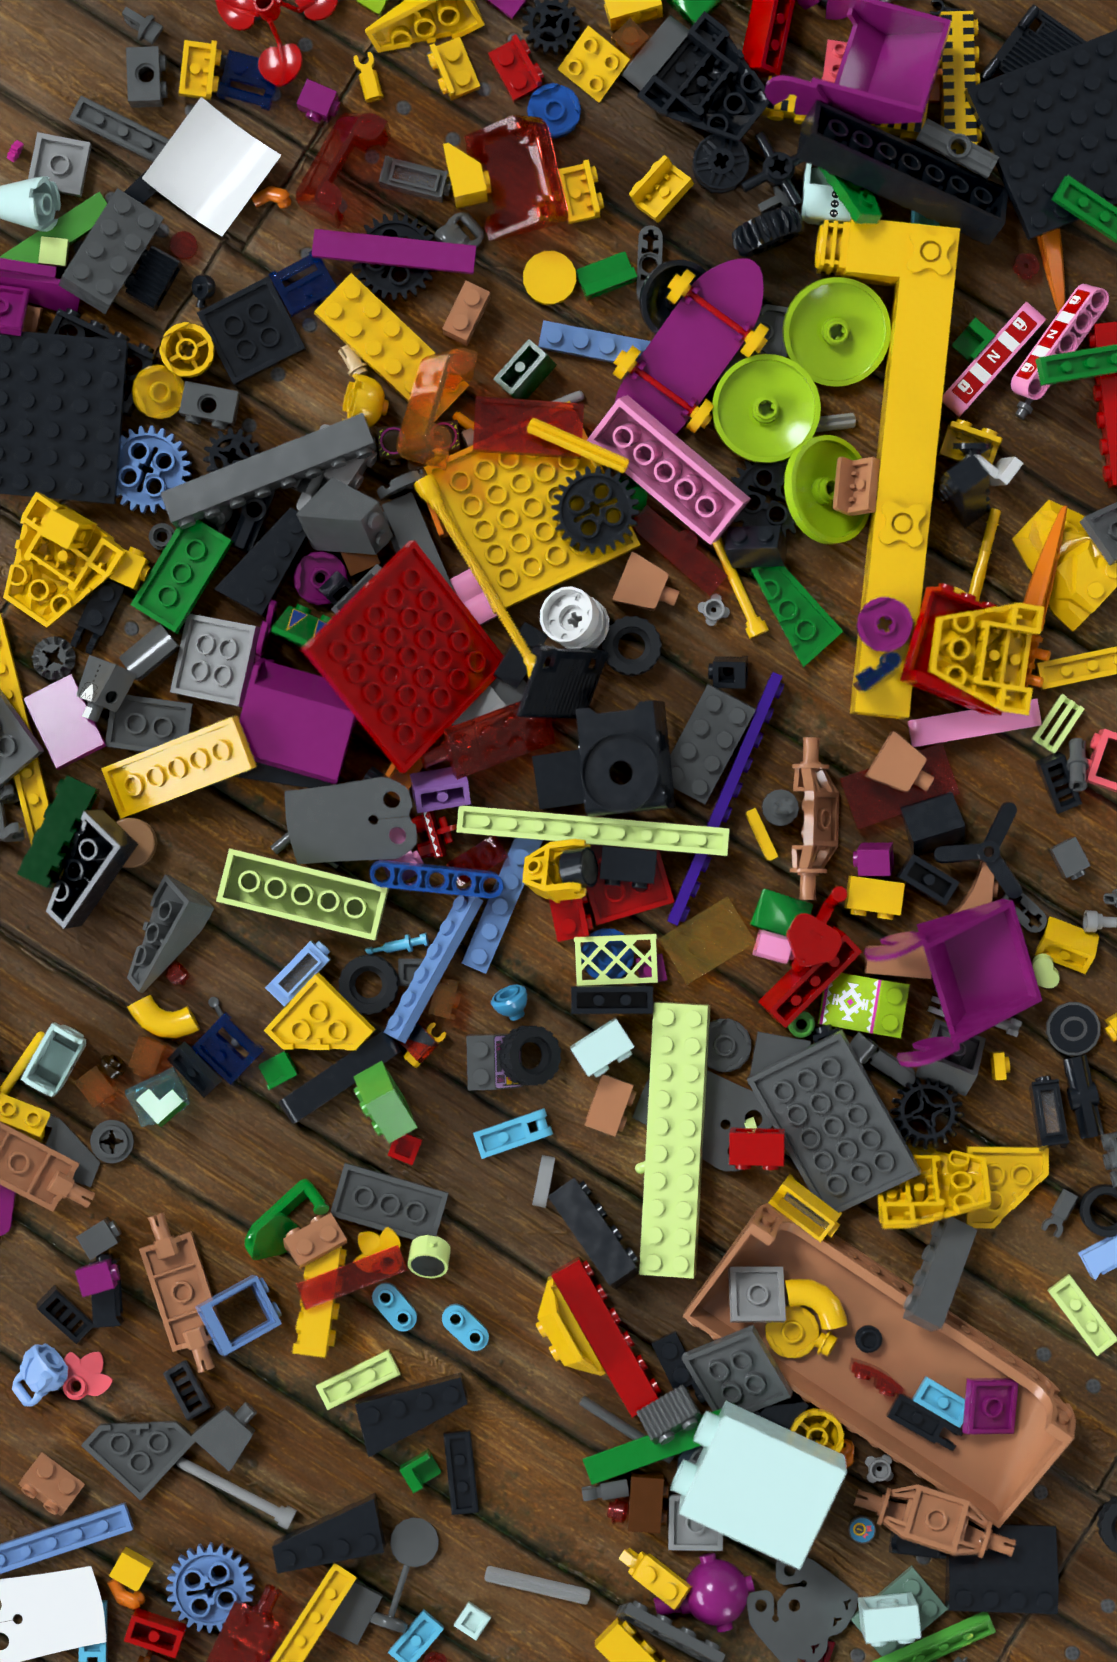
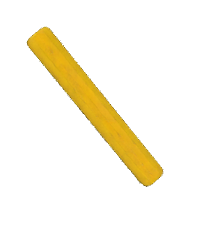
M532 418L528 424L527 432L617 472L625 473L629 465L628 458L536 418Z

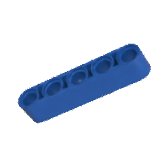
M378 860L370 868L372 882L376 886L384 888L482 898H495L503 890V882L500 876L495 872L388 860ZM377 868H388L390 871L389 877L385 880H378L374 875ZM414 870L417 873L416 880L412 883L404 882L402 880L404 871ZM435 872H439L444 876L443 882L438 886L429 883L430 875ZM467 875L471 878V883L467 888L461 889L456 886V880L459 876ZM488 878H494L498 882L496 889L493 891L483 889V883Z

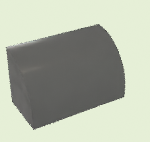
M159 623L119 656V659L127 670L137 674L135 679L140 682L179 650L180 646L164 626Z

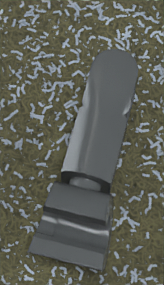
M858 1031L850 1045L860 1063L866 1064L870 1059L871 1065L891 1076L901 1085L906 1087L905 1084L907 1082H910L912 1085L915 1083V1071L912 1067L901 1066L896 1057L880 1047L877 1049L878 1045L869 1036L865 1037Z

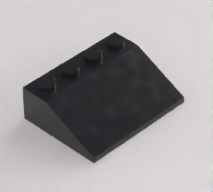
M968 1523V1525L973 1526L983 1532L985 1530L975 1523ZM992 1524L991 1530H993L994 1534L1016 1540L1011 1557L991 1549L985 1551L982 1558L978 1557V1555L954 1556L946 1553L945 1604L949 1611L1058 1614L1059 1583L1055 1525L1002 1524L1000 1528H997Z

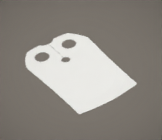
M91 1566L0 1579V1600L2 1603L0 1610V1633L6 1634L9 1638L8 1647L0 1650V1662H22L65 1650L107 1642L103 1603ZM20 1614L23 1618L22 1623H14V1615Z

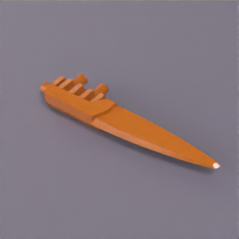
M1060 228L1037 237L1057 313L1065 304V275Z
M1063 506L1060 509L1053 523L1023 601L1024 604L1044 607L1041 631H1043L1045 616L1058 566L1067 506ZM1037 634L1032 635L1025 687H1028V685L1042 687L1044 678L1031 674L1032 670L1036 668V664H1034L1035 658L1049 661L1051 651L1038 648L1043 638Z

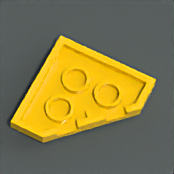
M318 972L264 1031L283 1050H357L376 1029Z
M966 1146V1153L986 1158L991 1195V1206L966 1212V1224L973 1228L994 1229L1012 1209L1016 1208L1029 1195L1030 1191L1049 1175V1148L1046 1147L1045 1150L1039 1151V1147Z

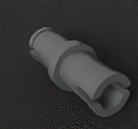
M1074 738L1069 741L1070 758L1067 761V769L1070 771L1069 787L1070 789L1073 788V791H1083L1087 788L1086 771L1089 768V762L1086 759V741H1083L1082 738Z

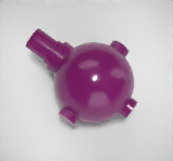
M708 1553L699 1556L701 1563L695 1566L687 1576L686 1582L692 1588L678 1609L673 1610L658 1597L653 1598L657 1614L667 1615L682 1612V1615L691 1613L702 1623L716 1626L717 1632H725L733 1629L732 1622L742 1614L747 1605L749 1593L755 1592L751 1575L744 1576L734 1564L716 1559L715 1553Z

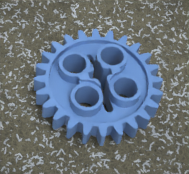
M139 426V434H135L132 429H128L129 438L126 439L121 435L122 443L120 447L116 498L123 496L120 502L123 506L131 502V511H135L139 505L142 514L146 513L147 507H150L152 513L156 514L157 506L159 505L166 511L160 492L186 483L184 478L192 477L190 472L185 471V468L191 466L192 463L183 460L189 453L188 451H179L183 446L181 441L173 444L175 440L174 434L171 433L165 438L166 430L163 428L160 429L158 434H156L154 426H150L148 433L145 432L142 426ZM138 446H145L147 450L145 457L142 459L134 457V450ZM157 447L158 451L151 461L153 449ZM170 456L172 459L170 467L161 469L159 467L161 457ZM150 464L154 471L153 473H147L145 477L142 468L143 466L148 467ZM128 471H135L137 474V478L132 484L124 482V476ZM144 480L143 489L141 492H138V487ZM153 481H160L162 484L160 492L151 494L149 492V485Z
M210 1542L207 1550H204L200 1543L197 1546L196 1553L192 1548H188V1558L182 1554L178 1557L181 1565L176 1563L172 1565L171 1568L176 1574L171 1573L167 1577L168 1580L174 1582L166 1586L167 1591L173 1592V1594L168 1596L167 1601L176 1602L171 1611L180 1610L181 1614L178 1620L180 1621L187 1617L189 1619L187 1623L188 1628L195 1622L197 1623L198 1632H200L203 1625L207 1626L208 1633H211L214 1625L221 1632L225 1622L230 1628L233 1627V1617L239 1621L242 1619L243 1616L240 1610L248 1612L249 1606L244 1601L251 1602L254 1596L247 1592L254 1590L255 1585L247 1582L253 1579L254 1575L253 1573L245 1574V1571L249 1568V1563L241 1565L240 1561L243 1555L241 1554L234 1558L232 1556L234 1548H231L226 1553L224 1552V1544L221 1543L218 1550H214V1545ZM221 1565L226 1568L227 1574L221 1577L217 1576L213 1571V1567ZM195 1572L200 1576L201 1581L196 1584L191 1583L187 1578V1574ZM228 1580H233V1581H234L233 1584L219 1585V1584H222V1583H224V1582H226V1581H228ZM208 1582H210L211 1586H217L212 1593L210 1589H204ZM202 1590L193 1595L187 1594L188 1591ZM225 1591L230 1592L234 1597V1601L226 1603L221 1599L220 1594ZM204 1599L208 1604V1608L204 1610L196 1608L194 1600Z

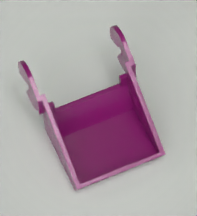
M797 0L804 10L820 2V0ZM828 0L826 19L838 20L848 17L853 24L835 83L813 78L812 82L781 75L768 80L764 91L767 99L773 105L789 98L790 94L797 96L795 114L807 115L816 100H819L868 124L922 122L950 32L951 20L879 0Z
M271 600L266 622H262L254 660L256 663L253 666L239 722L255 762L337 784L357 718L324 677L274 663L275 660L269 659L270 654L265 652L272 634L271 630L275 623L278 602Z
M1000 899L916 924L919 932H902L881 938V944L887 946L865 948L864 951L865 957L870 961H885L901 957L922 946L924 947L951 1037H932L912 1043L914 1049L921 1051L898 1053L897 1061L901 1066L917 1067L936 1062L960 1050V1043L1042 1001L1012 900Z

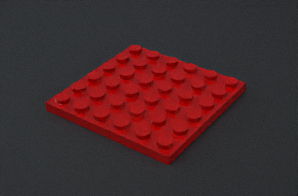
M415 540L409 541L301 648L400 773H406L497 678L493 674L503 657V654Z

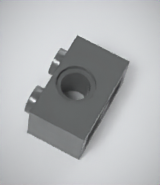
M158 46L126 47L128 102L131 108L164 107L163 98H168L167 82H163L162 71H167L166 55H162ZM152 72L154 73V78L150 82H142L141 77L144 73Z
M185 381L179 413L182 417H185V421L188 423L200 425L201 421L211 422V426L214 428L227 430L228 426L235 427L241 395L239 391ZM209 400L215 401L217 404L216 409L212 413H205L203 411L204 403Z

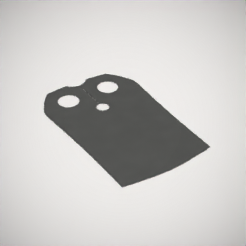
M377 777L330 786L285 791L287 829L297 864L391 860L404 856L417 844L416 824L409 817V812L413 805L408 788L390 778ZM389 791L397 793L400 797L399 805L395 808L387 807L383 801L385 793ZM371 815L378 817L377 824L369 823L368 819ZM400 827L405 831L406 839L403 843L396 844L390 840L389 833L392 828Z
M708 1070L702 1159L722 1171H740L743 1169H736L735 1165H729L727 1150L729 1147L730 1128H745V1116L751 1110H756L762 1115V1123L757 1128H771L772 1123L753 1091ZM650 1078L642 1091L632 1117L647 1125ZM722 1120L730 1121L729 1129L721 1128Z

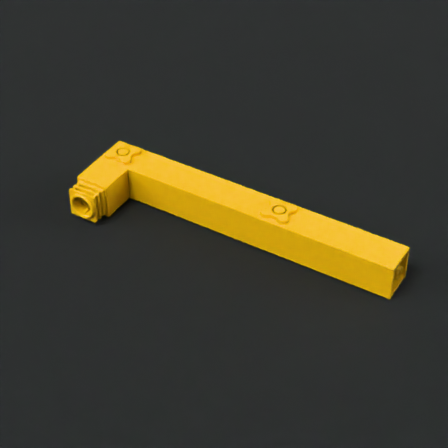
M851 218L849 222H843V224H839L838 221L830 223L829 220H824L818 230L815 251L816 273L821 274L822 271L830 275L832 272L837 276L854 279L864 284L894 287L890 322L891 338L887 351L876 456L877 459H880L875 512L870 514L860 612L869 601L879 597H889L900 601L908 608L913 624L906 643L900 648L889 652L872 650L862 642L858 634L850 714L906 719L910 713L912 686L901 682L900 677L921 608L960 228L879 220L877 224H859ZM880 617V623L877 625L878 629H883L885 632L890 631L889 625L892 624V621Z

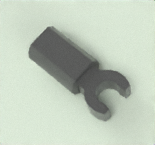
M1063 1189L1051 1210V1217L1043 1221L1041 1229L1046 1231L1050 1224H1055L1056 1231L1053 1235L1057 1238L1061 1236L1063 1232L1062 1223L1069 1218L1079 1197Z
M626 1477L602 1481L600 1485L581 1487L583 1501L597 1498L609 1500L629 1496Z

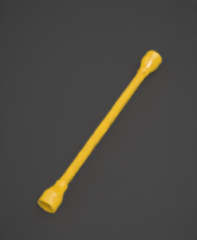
M426 475L415 482L413 486L419 496L429 503L432 510L436 511L454 544L458 547L457 549L463 556V559H465L464 561L472 571L473 576L481 588H483L482 591H485L484 594L490 600L489 602L492 603L491 606H494L493 609L499 615L498 618H501L500 621H503L502 624L508 630L507 633H510L509 636L515 642L514 644L517 645L516 648H519L518 651L522 654L521 656L524 657L523 662L527 667L529 678L536 660L535 654L533 655L531 650H529L530 648L527 647L528 645L524 638H522V635H520L521 633L515 626V623H513V620H511L512 618L506 611V608H504L505 606L497 596V593H495L496 591L488 579H486L487 576L479 567L480 565L477 564L478 561H475L476 558L470 552L471 549H468L469 546L463 540L464 538L461 537L462 534H459L460 531L454 525L455 523L452 522L453 519L447 513L448 511L445 510L439 485L433 475Z

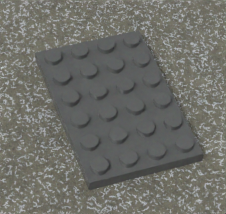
M842 1030L748 1076L746 1079L774 1129H785V1148L809 1190L838 1213L921 1174L918 1163Z

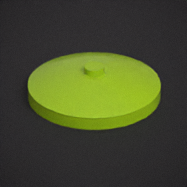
M845 277L820 279L802 289L790 303L783 321V344L788 358L806 370L814 382L834 387L854 384L869 376L884 359L891 338L889 314L881 298L862 282Z
M774 354L754 355L734 364L720 379L712 401L714 406L712 409L713 423L718 436L725 446L745 460L763 464L777 463L789 459L802 442L813 437L819 424L821 413L820 396L811 376L796 362Z
M821 435L802 442L794 450L788 461L784 479L786 502L795 523L809 538L822 544H837L851 540L861 532L870 513L849 516L833 509L837 459L839 457H845L850 460L862 459L861 455L850 443L833 435Z

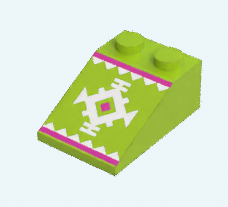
M841 973L822 993L818 1024H831L834 1027L901 1038L910 985Z

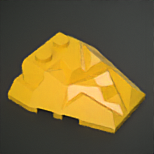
M36 492L22 514L20 522L23 524L20 539L16 540L15 548L17 552L15 561L10 566L3 598L48 628L109 578L126 551L114 541L113 536L96 526L87 547L81 549H66L40 535L42 529L41 521L47 512H50L52 509L76 511L65 504H59L40 492Z
M1048 500L1011 539L1027 569H1030L1032 574L1053 523L1063 507L1051 500ZM1067 508L1062 546L1049 600L1050 606L1048 607L1052 614L1073 632L1117 587V563L1109 565L1080 523L1084 515Z
M1013 603L936 617L928 672L1001 712L1029 715L1033 688L1025 687L1031 638L1032 635L1041 634L1044 607Z
M909 1139L906 1144L918 1163L921 1174L877 1195L879 1223H881L882 1228H913L991 1206L987 1161L984 1157L952 1150L950 1154L936 1151L931 1144H929L927 1150H923L920 1146L913 1148L911 1139Z

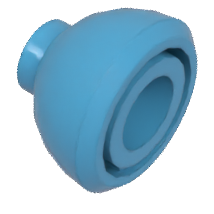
M510 985L499 990L493 996L491 1005L499 1014L509 1017L512 1021L518 1020L525 1015L524 1008L527 1004V992L524 986Z

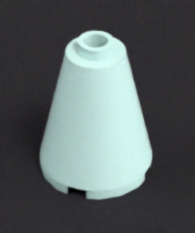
M40 176L1 185L0 219L38 231L47 232L52 230L58 219H54L55 211H60L61 207L60 193L56 183L49 181L50 177Z

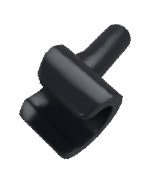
M941 0L931 1L932 6H940L942 8L939 12L930 11V14L939 17L940 12L967 11L946 7Z

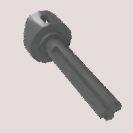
M782 789L774 790L767 794L761 805L762 814L765 819L776 826L791 823L796 818L799 810L798 801L795 796L789 791Z

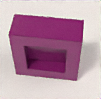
M662 953L657 954L658 982L667 980ZM635 958V959H636V964H638V962H639L642 958ZM646 962L638 968L639 978L652 977V968Z

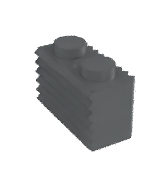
M680 1385L678 1388L665 1394V1396H661L660 1399H656V1401L636 1412L655 1445L659 1443L665 1445L675 1438L674 1434L683 1429L684 1431H689L699 1424L698 1420L703 1417L690 1392L684 1385Z

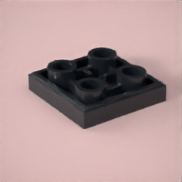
M579 749L532 756L540 810L584 804L585 793L581 782Z

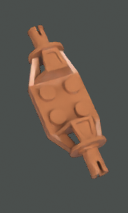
M803 737V762L792 764V769H795L793 791L805 792V797L802 801V809L804 811V825L801 830L803 845H792V868H789V872L800 875L799 900H816V876H819V873H827V869L823 868L838 848L839 791L826 771L830 769V765H824L822 762H819L820 738Z
M918 1484L892 1490L887 1487L885 1495L882 1494V1497L858 1489L853 1506L877 1512V1524L881 1525L882 1523L904 1540L954 1556L978 1555V1557L982 1558L984 1552L988 1549L1010 1557L1013 1554L1016 1540L994 1534L993 1530H991L993 1521L987 1520L970 1501ZM889 1498H890V1499H903V1500H908V1501H907V1504H903V1503H897V1502H892V1501H888V1500H889ZM970 1520L985 1529L984 1532L968 1525V1521Z

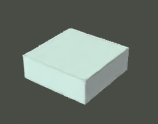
M468 1601L455 1621L454 1626L474 1640H477L490 1621L491 1615Z

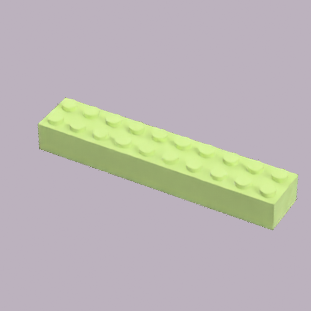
M654 1002L639 1275L694 1278L696 1276L711 1005Z

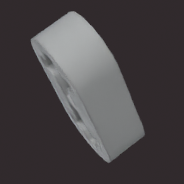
M545 1155L541 1157L533 1206L546 1208L555 1157Z

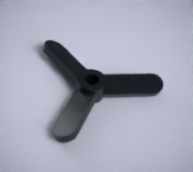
M1005 802L1001 805L984 842L980 844L940 846L934 852V859L938 863L983 861L987 864L1007 896L1013 899L1018 898L1022 894L1023 888L1000 854V846L1017 813L1016 805L1011 802ZM987 846L993 850L990 857L984 854V849Z

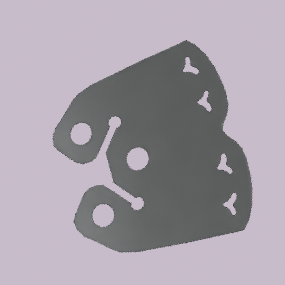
M808 1557L805 1558L800 1569L795 1567V1574L793 1576L785 1575L784 1568L788 1564L777 1560L776 1579L780 1584H794L805 1580L807 1586L793 1587L786 1590L777 1603V1616L779 1617L777 1622L772 1620L774 1616V1596L767 1590L750 1593L747 1597L750 1625L780 1662H798V1658L806 1660L805 1662H818L827 1650L828 1638L841 1633L851 1621L857 1608L858 1594ZM760 1599L764 1600L767 1604L763 1612H759L755 1608V1603ZM793 1599L798 1600L800 1603V1608L796 1612L789 1609V1602ZM849 1599H851V1601L848 1603V1609L846 1610L844 1601H848ZM834 1617L841 1618V1620L837 1621V1624L833 1626ZM819 1644V1647L815 1648V1653L813 1654L811 1646Z

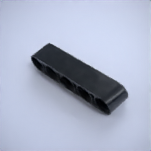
M382 1031L278 1103L291 1123L295 1124L354 1084L355 1079L353 1076L380 1061L385 1063L403 1050L394 1038Z

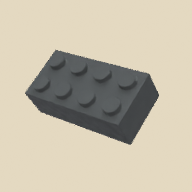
M117 188L62 275L59 286L106 314L144 250L159 229L164 217Z

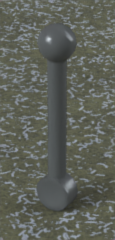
M211 997L208 1000L209 1006L214 1007L232 1039V1046L239 1047L242 1041L239 1037H236L219 1007V999Z

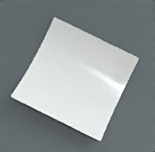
M201 97L142 179L191 217L218 235L223 236L281 157V154L248 134Z

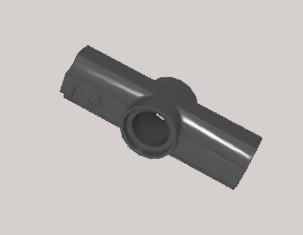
M930 119L926 120L916 139L920 144L945 156L946 160L954 164H960L988 179L999 159L997 155L972 143L966 135L956 134ZM960 144L964 148V153L955 154L951 150V145Z

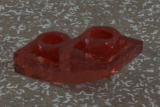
M490 836L446 865L447 867L487 871L508 858V855L497 837ZM461 875L457 878L456 882L461 887L471 881V878L467 875Z
M851 1358L849 1369L851 1373H855L854 1377L862 1380H870L871 1377H875L873 1385L876 1389H879V1393L882 1395L894 1397L895 1393L903 1394V1387L890 1374L873 1364Z

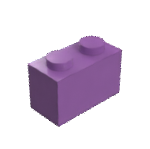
M463 765L410 774L417 813L471 804L468 780Z

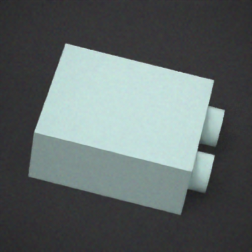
M725 1401L719 1416L706 1411L699 1423L693 1441L704 1447L696 1464L683 1459L675 1474L670 1490L681 1494L679 1514L800 1569L847 1472L845 1455Z

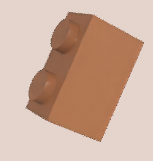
M465 281L442 328L443 335L468 346L490 301V292L471 282Z
M603 1073L584 1125L612 1136H616L617 1131L622 1132L627 1117L623 1116L626 1105L631 1107L636 1095V1091L632 1090L634 1085Z

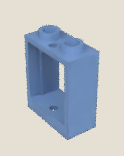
M251 1275L195 1306L220 1355L226 1356L282 1324L279 1319L282 1316L281 1311L275 1302H270L266 1294L269 1292V1288L262 1277L259 1279L256 1275ZM250 1286L267 1321L229 1341L212 1307Z

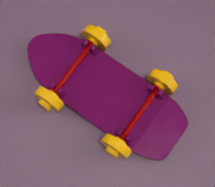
M740 258L719 264L701 275L692 285L690 283L695 274L688 269L685 270L682 276L678 274L674 276L667 286L671 291L666 298L676 304L681 296H683L637 361L635 360L641 351L632 345L628 352L622 350L613 362L617 367L612 374L621 380L626 372H629L618 389L615 402L618 398L628 395L673 434H676L690 417L691 420L686 426L687 429L693 433L700 426L705 429L713 418L710 411L714 406L708 399H705L700 407L698 405L744 342L746 343L740 352L749 358L754 351L759 354L768 341L764 336L769 331V328L760 323L755 331L752 330L762 307L763 276L760 267L750 259Z

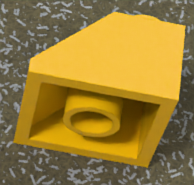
M449 143L443 144L456 209L488 202L487 194L492 193L488 170L482 171L481 163Z

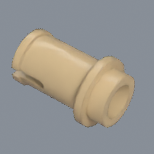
M348 345L338 350V353L349 369V376H353L356 373L361 375L368 373L367 363H363L361 358Z

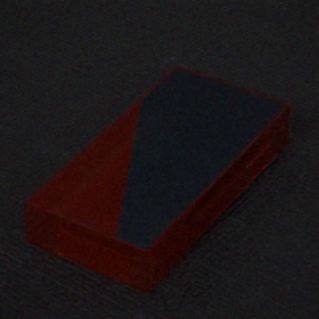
M419 1021L414 1026L406 1043L400 1042L419 1063H422L440 1045Z

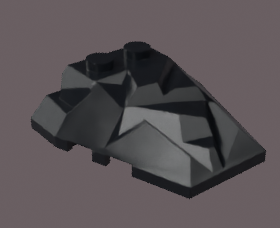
M705 11L687 33V39L657 76L653 75L637 95V98L660 115L738 143L771 103L764 93L765 86L755 71L751 70L741 50H738L733 43L726 27Z

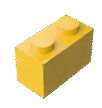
M52 509L44 515L41 521L42 529L40 535L66 549H81L87 547L97 524L70 509Z
M849 876L847 885L848 896L845 900L844 908L851 909L850 914L866 916L867 911L877 912V918L893 920L894 915L901 916L905 883Z

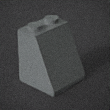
M333 477L296 514L312 548L315 550L376 555L393 537L379 502Z

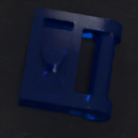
M229 50L221 82L218 86L217 97L222 99L229 97L261 106V109L270 111L277 86L267 81L261 75L258 68V57ZM235 81L265 89L266 91L263 96L230 87V83Z
M312 250L308 252V256L277 273L273 271L268 274L291 317L324 300L337 288L322 259L312 258ZM315 264L318 270L284 287L283 281Z
M896 652L885 653L880 656L879 664L876 667L872 668L869 666L855 676L857 681L853 684L859 693L867 691L898 667L901 662L900 655Z
M225 1012L192 1048L231 1085L265 1049L260 1044L256 1045L230 1020L232 1017ZM222 1027L249 1053L246 1058L218 1033Z

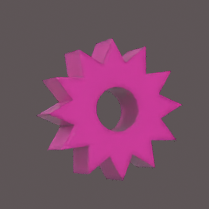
M18 140L14 141L6 158L12 162L16 161L22 153L24 144Z

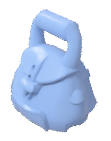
M46 1343L34 1345L24 1354L22 1365L19 1368L20 1372L13 1381L12 1390L23 1406H34L48 1392L56 1391L63 1386L68 1377V1366L55 1348ZM23 1379L30 1389L35 1392L33 1398H31L20 1383Z

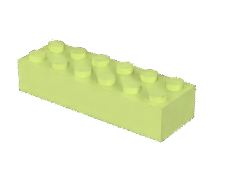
M229 848L216 901L354 936L377 940L389 888Z

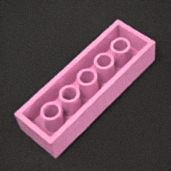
M628 395L618 398L587 439V441L628 458L629 465L625 473L710 545L720 539L751 499Z

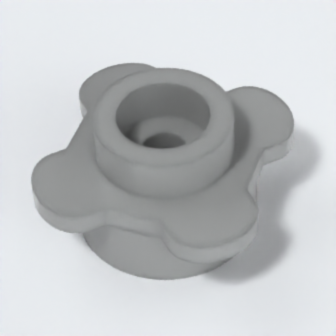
M713 594L711 599L706 602H700L698 605V611L703 613L706 618V624L709 626H714L721 618H727L730 613L729 608L724 606L721 601L722 598L718 594ZM713 607L716 608V612L714 613L711 611V608Z
M884 1454L882 1457L877 1458L868 1456L866 1458L865 1464L868 1466L869 1473L867 1474V1479L869 1482L875 1483L876 1481H891L894 1475L890 1467L892 1459L889 1455ZM878 1466L882 1467L881 1471L877 1470Z

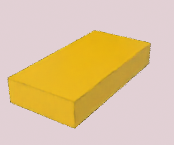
M756 808L745 812V816L765 859L771 861L777 858V852Z

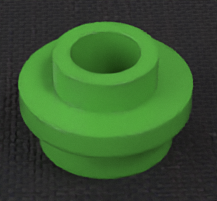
M803 1011L788 1028L794 1036L804 1038L813 1032L815 1021L810 1013ZM799 1019H804L806 1021L805 1028L798 1029L796 1022Z

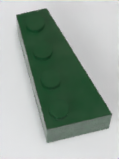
M67 775L65 780L60 779L55 789L57 795L53 803H50L46 808L43 816L45 819L41 827L35 832L32 845L24 856L17 875L43 887L55 888L57 880L60 879L65 868L63 867L65 859L70 856L74 846L72 842L76 832H79L82 825V814L84 811L92 809L100 789Z

